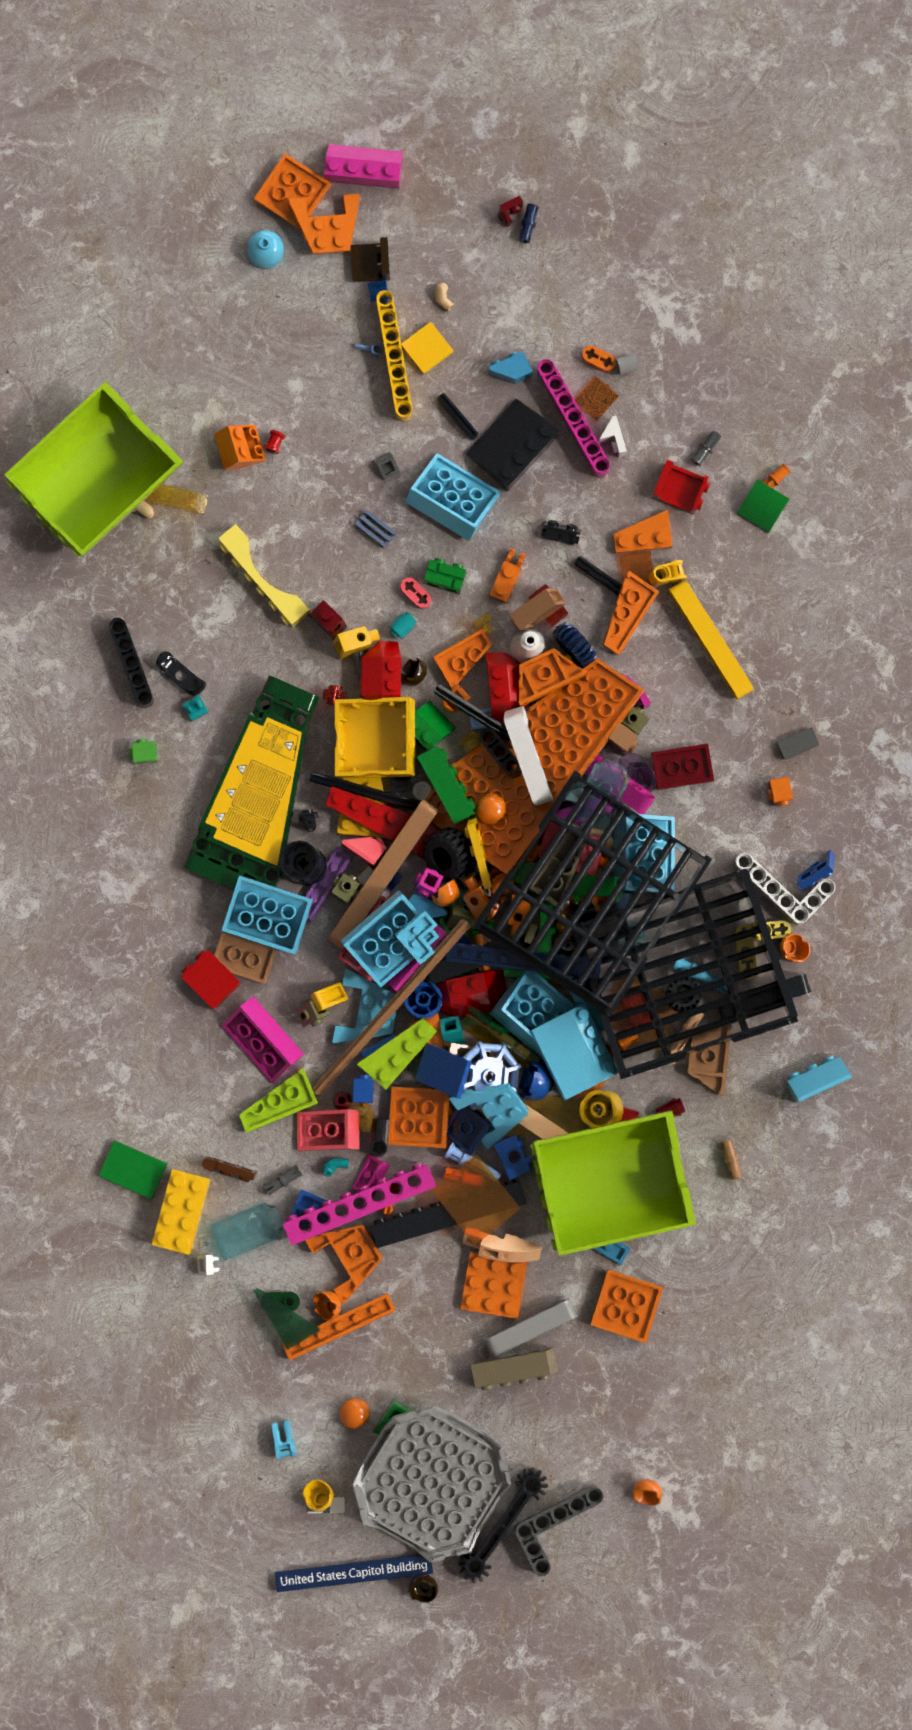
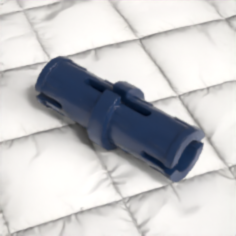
M531 203L527 204L524 219L521 221L522 229L518 241L526 244L530 243L533 228L536 226L535 220L539 206Z

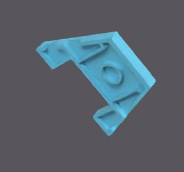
M345 969L342 986L362 989L356 1028L335 1026L333 1043L354 1041L395 994L355 972ZM397 1010L373 1037L393 1035Z
M509 1083L484 1087V1090L478 1091L473 1089L465 1090L460 1099L449 1095V1100L457 1110L476 1103L493 1125L481 1141L487 1150L528 1115V1108Z

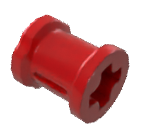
M270 430V437L263 448L273 454H279V447L282 440H285V435L276 430Z

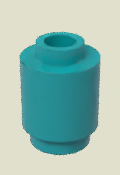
M407 611L404 614L401 613L389 625V633L395 639H403L415 627L414 625L417 621Z

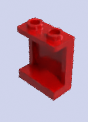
M666 460L652 498L694 515L696 510L700 511L704 500L700 499L702 493H707L710 482H707L709 476L705 475L703 477L673 465L674 462Z
M202 950L195 957L197 961L192 966L188 964L181 971L183 973L181 978L215 1010L242 983L209 950L206 952Z

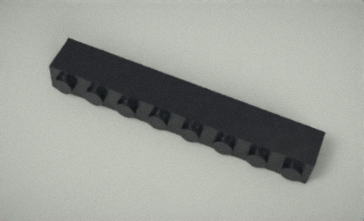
M515 1179L504 1182L505 1186L497 1188V1185L486 1187V1191L482 1193L475 1190L467 1193L468 1197L460 1199V1196L448 1198V1203L441 1204V1201L430 1204V1208L425 1210L422 1207L411 1209L412 1213L405 1216L404 1212L392 1215L393 1219L388 1221L385 1220V1217L374 1220V1225H371L376 1246L377 1248L525 1205L527 1203L520 1181L516 1182Z

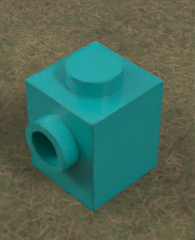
M459 1016L440 1019L444 1042L465 1044L464 1031Z

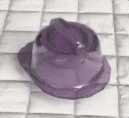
M626 753L619 759L618 769L649 792L654 789L656 785L655 772L641 755Z

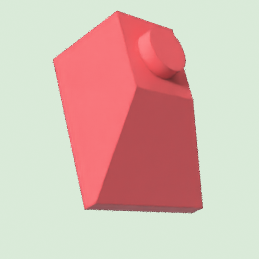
M372 837L347 839L341 843L343 848L375 868L387 850V847L384 846L386 843L378 837L375 839Z

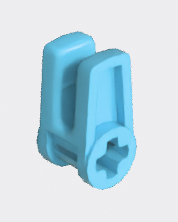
M285 1420L283 1422L286 1436L285 1442L281 1441L278 1423H271L277 1460L287 1456L297 1457L290 1421Z

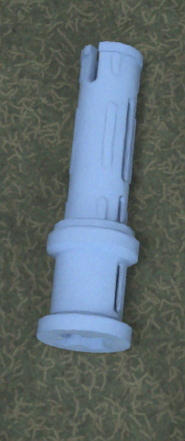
M453 1142L444 1155V1158L454 1160L460 1167L465 1165L495 1183L502 1173L467 1154L464 1150L456 1147Z

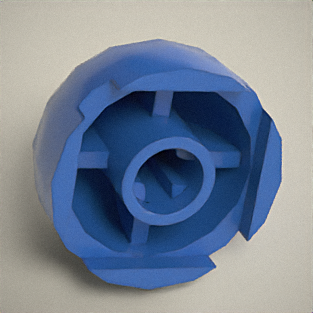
M422 981L404 1001V1006L412 1018L429 1020L439 1013L442 1006V994L434 983L430 982L429 984Z
M530 1061L528 1062L530 1064L529 1068L525 1067L519 1084V1088L523 1089V1094H519L522 1099L537 1101L543 1099L548 1092L552 1091L554 1081L549 1069L545 1065Z

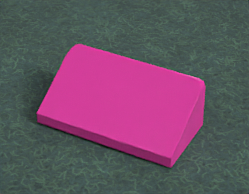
M369 1154L352 1189L358 1192V1188L369 1185V1188L377 1185L375 1181L384 1178L390 1165ZM375 1190V1191L372 1192V1194H371V1198H372V1199H373V1197H374V1195H375V1193H376L377 1190Z

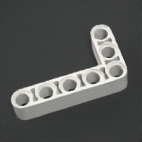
M524 706L506 711L504 713V722L534 806L553 801L528 728V717Z
M748 853L738 855L734 861V866L738 871L745 868L748 869L753 886L796 925L806 922L835 891V883L830 879H823L799 902ZM740 858H746L748 860L747 867H741L739 865ZM754 871L761 872L762 879L760 881L753 878ZM823 883H827L830 886L829 893H824L821 890ZM768 884H773L776 887L775 894L768 893L766 889ZM809 897L816 898V907H811L808 904ZM781 898H788L790 906L783 907L780 902ZM796 911L803 912V920L799 921L795 918Z

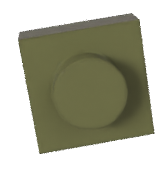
M531 924L529 928L527 927L522 935V938H525V944L530 945L532 943L538 926Z

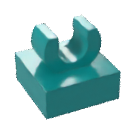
M199 695L182 704L192 722L209 713Z

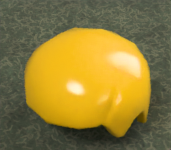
M320 1479L311 1480L306 1484L302 1492L305 1504L316 1512L324 1511L330 1507L334 1498L332 1488Z

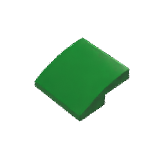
M757 479L737 514L769 533L790 499Z

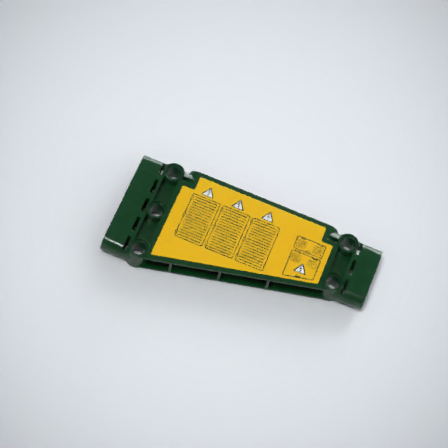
M268 676L201 820L198 834L193 840V845L183 868L232 890H235L239 875L246 877L245 874L256 878L255 881L266 882L273 885V887H277L282 876L279 860L281 852L288 842L308 724L319 700L318 696L273 676ZM264 693H266V694H268V695H270V696H273L274 699L271 698V697H268V696L264 695ZM263 700L270 702V706L266 710L260 708V703ZM281 701H284V702H286V703H288V704H291L292 706H289V705H287V704H284V703H282ZM300 708V709H302V710H304V711H307V712H309V714H307V713H305V712H303V711H300V710H298V709ZM297 716L305 717V722L302 725L295 724ZM200 840H206L207 847L204 850H199L197 847ZM193 851L203 854L204 856H198L194 854ZM235 855L242 857L240 865L236 866L232 863ZM212 858L218 862H221V865L210 861V859ZM228 866L239 870L238 873L228 869ZM276 871V880L269 881L267 878L268 872Z

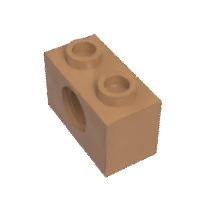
M619 722L606 744L623 756H626L627 753L631 754L639 743L636 741L638 735Z

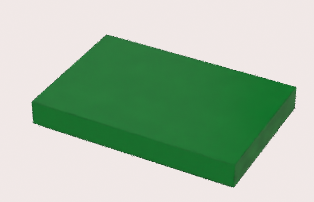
M114 1140L99 1176L153 1199L168 1163Z

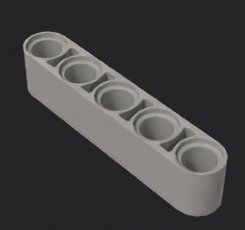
M568 1298L483 1341L491 1357L494 1358L577 1317V1314Z

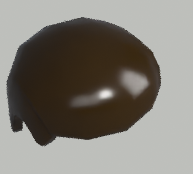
M416 658V660L409 659L401 670V682L408 686L419 685L427 674V666L424 661Z
M424 1574L415 1576L408 1588V1593L410 1592L412 1600H418L421 1603H429L435 1600L439 1591L436 1580L430 1575Z

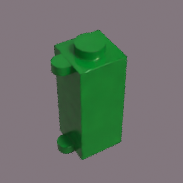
M584 876L572 894L574 902H579L580 897L586 896L598 876ZM608 876L595 897H609L620 877ZM622 891L615 902H619V897H622Z

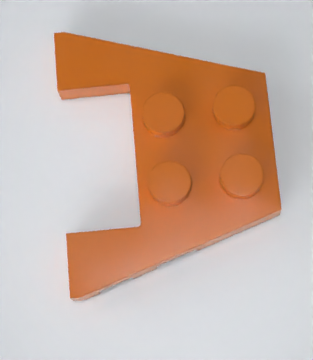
M360 194L342 196L344 214L308 217L305 197L289 198L287 200L288 206L293 211L294 218L302 230V235L312 255L350 251Z
M364 1224L322 1233L305 1240L312 1254L331 1244L351 1279L334 1288L342 1304L350 1298L383 1259Z

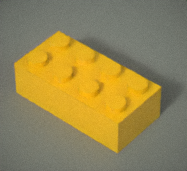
M172 1169L152 1245L187 1255L192 1253L211 1182L210 1178Z

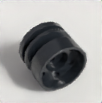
M301 840L294 841L288 844L281 852L279 860L281 870L284 875L299 885H314L324 877L327 869L326 858L320 850L310 843Z

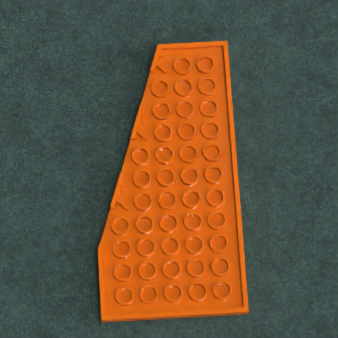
M598 658L583 668L587 676L547 694L526 711L528 728L553 801L535 807L523 774L518 778L508 777L482 742L459 761L452 763L458 773L456 775L457 780L463 782L467 789V792H465L467 798H472L476 807L479 800L487 794H498L505 801V815L494 825L485 824L480 821L477 815V808L474 809L476 814L472 815H477L478 818L476 830H479L481 833L487 862L504 874H507L509 870H514L519 860L540 831L539 824L573 772L577 771L581 774V777L608 742V738L619 722L622 723L644 693L643 688ZM498 734L501 740L505 743V745L509 748L512 754L516 757L512 743ZM491 735L490 737H488L486 739V742L488 743L493 741L494 736ZM500 750L497 753V757H502L505 754V750ZM510 765L508 771H514L517 765ZM433 788L425 801L438 809L431 822L440 829L446 827L457 828L459 832H464L466 836L465 827H467L469 818L455 825L435 788Z

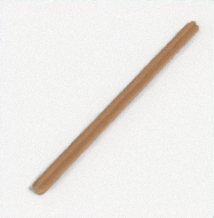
M464 919L460 920L434 950L435 953L421 964L313 1086L312 1090L316 1095L321 1096L464 935L470 928V924Z

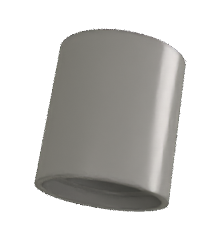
M635 354L616 359L620 375L639 370Z

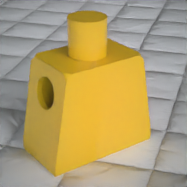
M363 626L337 634L333 644L339 660L352 656L354 653L368 650L372 642L380 640L377 629L367 631L366 627Z

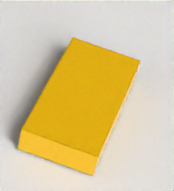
M341 982L310 994L318 1012L348 1000Z

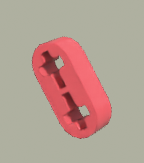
M405 578L401 582L402 593L416 607L426 609L430 606V594L415 579ZM413 583V589L416 592L413 593L410 589L406 591L405 584ZM416 595L426 596L427 603L419 604V598Z

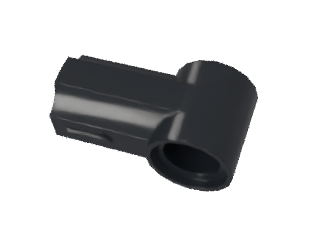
M373 1118L370 1152L377 1158L385 1156L388 1150L389 1120ZM381 1143L384 1145L382 1153L377 1154L373 1151L375 1144Z

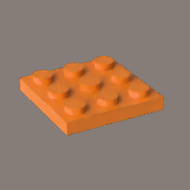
M284 153L254 197V201L301 231L291 207L288 206L287 200L289 198L305 197L307 216L311 217L331 188L332 183Z
M391 1087L388 1145L446 1148L449 1095L437 1089Z
M470 1251L461 1310L518 1319L527 1262L496 1261L478 1256V1252Z
M607 1269L590 1325L646 1343L664 1287Z

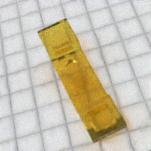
M162 484L144 501L148 504L150 502L204 515L208 496Z

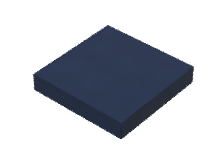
M468 1105L460 1110L455 1109L449 1118L447 1137L467 1154L472 1155L492 1124L476 1109L473 1110Z

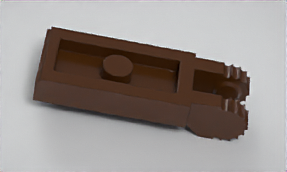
M206 1157L202 1162V1167L209 1171L218 1169L220 1174L225 1176L233 1174L239 1176L238 1179L244 1182L253 1181L257 1174L254 1170L216 1158Z

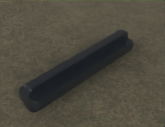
M445 393L439 395L437 398L439 404L470 440L477 438L479 435L478 431Z
M579 556L576 559L575 566L619 595L622 584L583 557Z

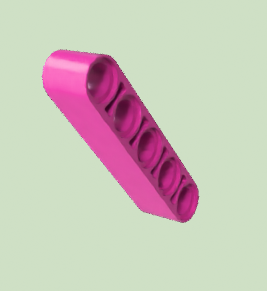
M599 754L584 773L640 814H645L655 799L652 793Z

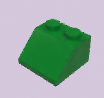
M428 701L415 711V741L426 752L438 746L456 729L431 701Z

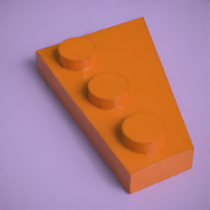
M481 629L435 655L433 659L450 688L453 689L492 647V644L484 630Z

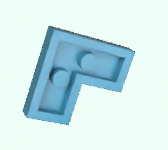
M423 910L395 934L420 965L435 953L423 937L433 930L437 924Z

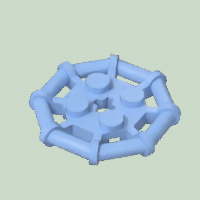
M476 1042V1045L463 1056L467 1060H472L478 1053L480 1054V1059L476 1060L473 1065L471 1064L469 1081L465 1083L462 1093H465L469 1086L474 1091L484 1090V1087L508 1083V1075L511 1072L510 1085L518 1094V1077L521 1065L513 1058L505 1044ZM485 1051L497 1052L495 1058L487 1057ZM502 1057L508 1062L509 1067L502 1064ZM490 1071V1075H493V1077L487 1082L485 1075ZM476 1103L470 1105V1108L473 1110L480 1109Z

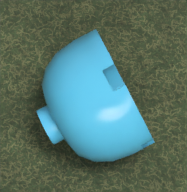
M260 230L250 237L247 244V255L250 262L256 267L271 269L282 261L284 244L275 232Z

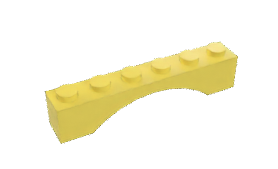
M236 524L218 538L221 543L218 545L225 554L229 553L233 557L231 559L232 563L237 568L241 567L245 571L244 577L250 583L253 581L257 585L256 591L262 597L265 595L269 599L268 605L274 611L278 610L281 613L280 619L285 625L290 624L294 627L310 614V610L297 595L277 590L260 576L251 560L248 537Z

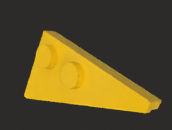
M476 815L469 817L465 833L467 839H471L470 852L472 857H476L483 887L488 889L492 888L485 863L487 860L481 833L479 830H476V823L478 822Z

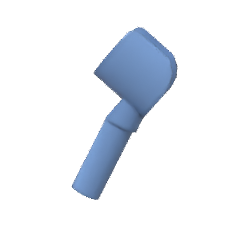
M376 343L372 346L355 344V348L366 350L374 357L380 355V353H376L373 348L381 349L382 346Z

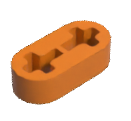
M592 345L585 347L582 352V359L586 364L605 373L615 369L616 359L613 355ZM591 351H593V352H594V356L597 357L598 359H596V358H594V357H591L590 359H588V358H587L588 355L586 354V352H587V353H590ZM600 359L603 361L611 360L610 364L612 366L608 365L605 367L604 362L600 361Z

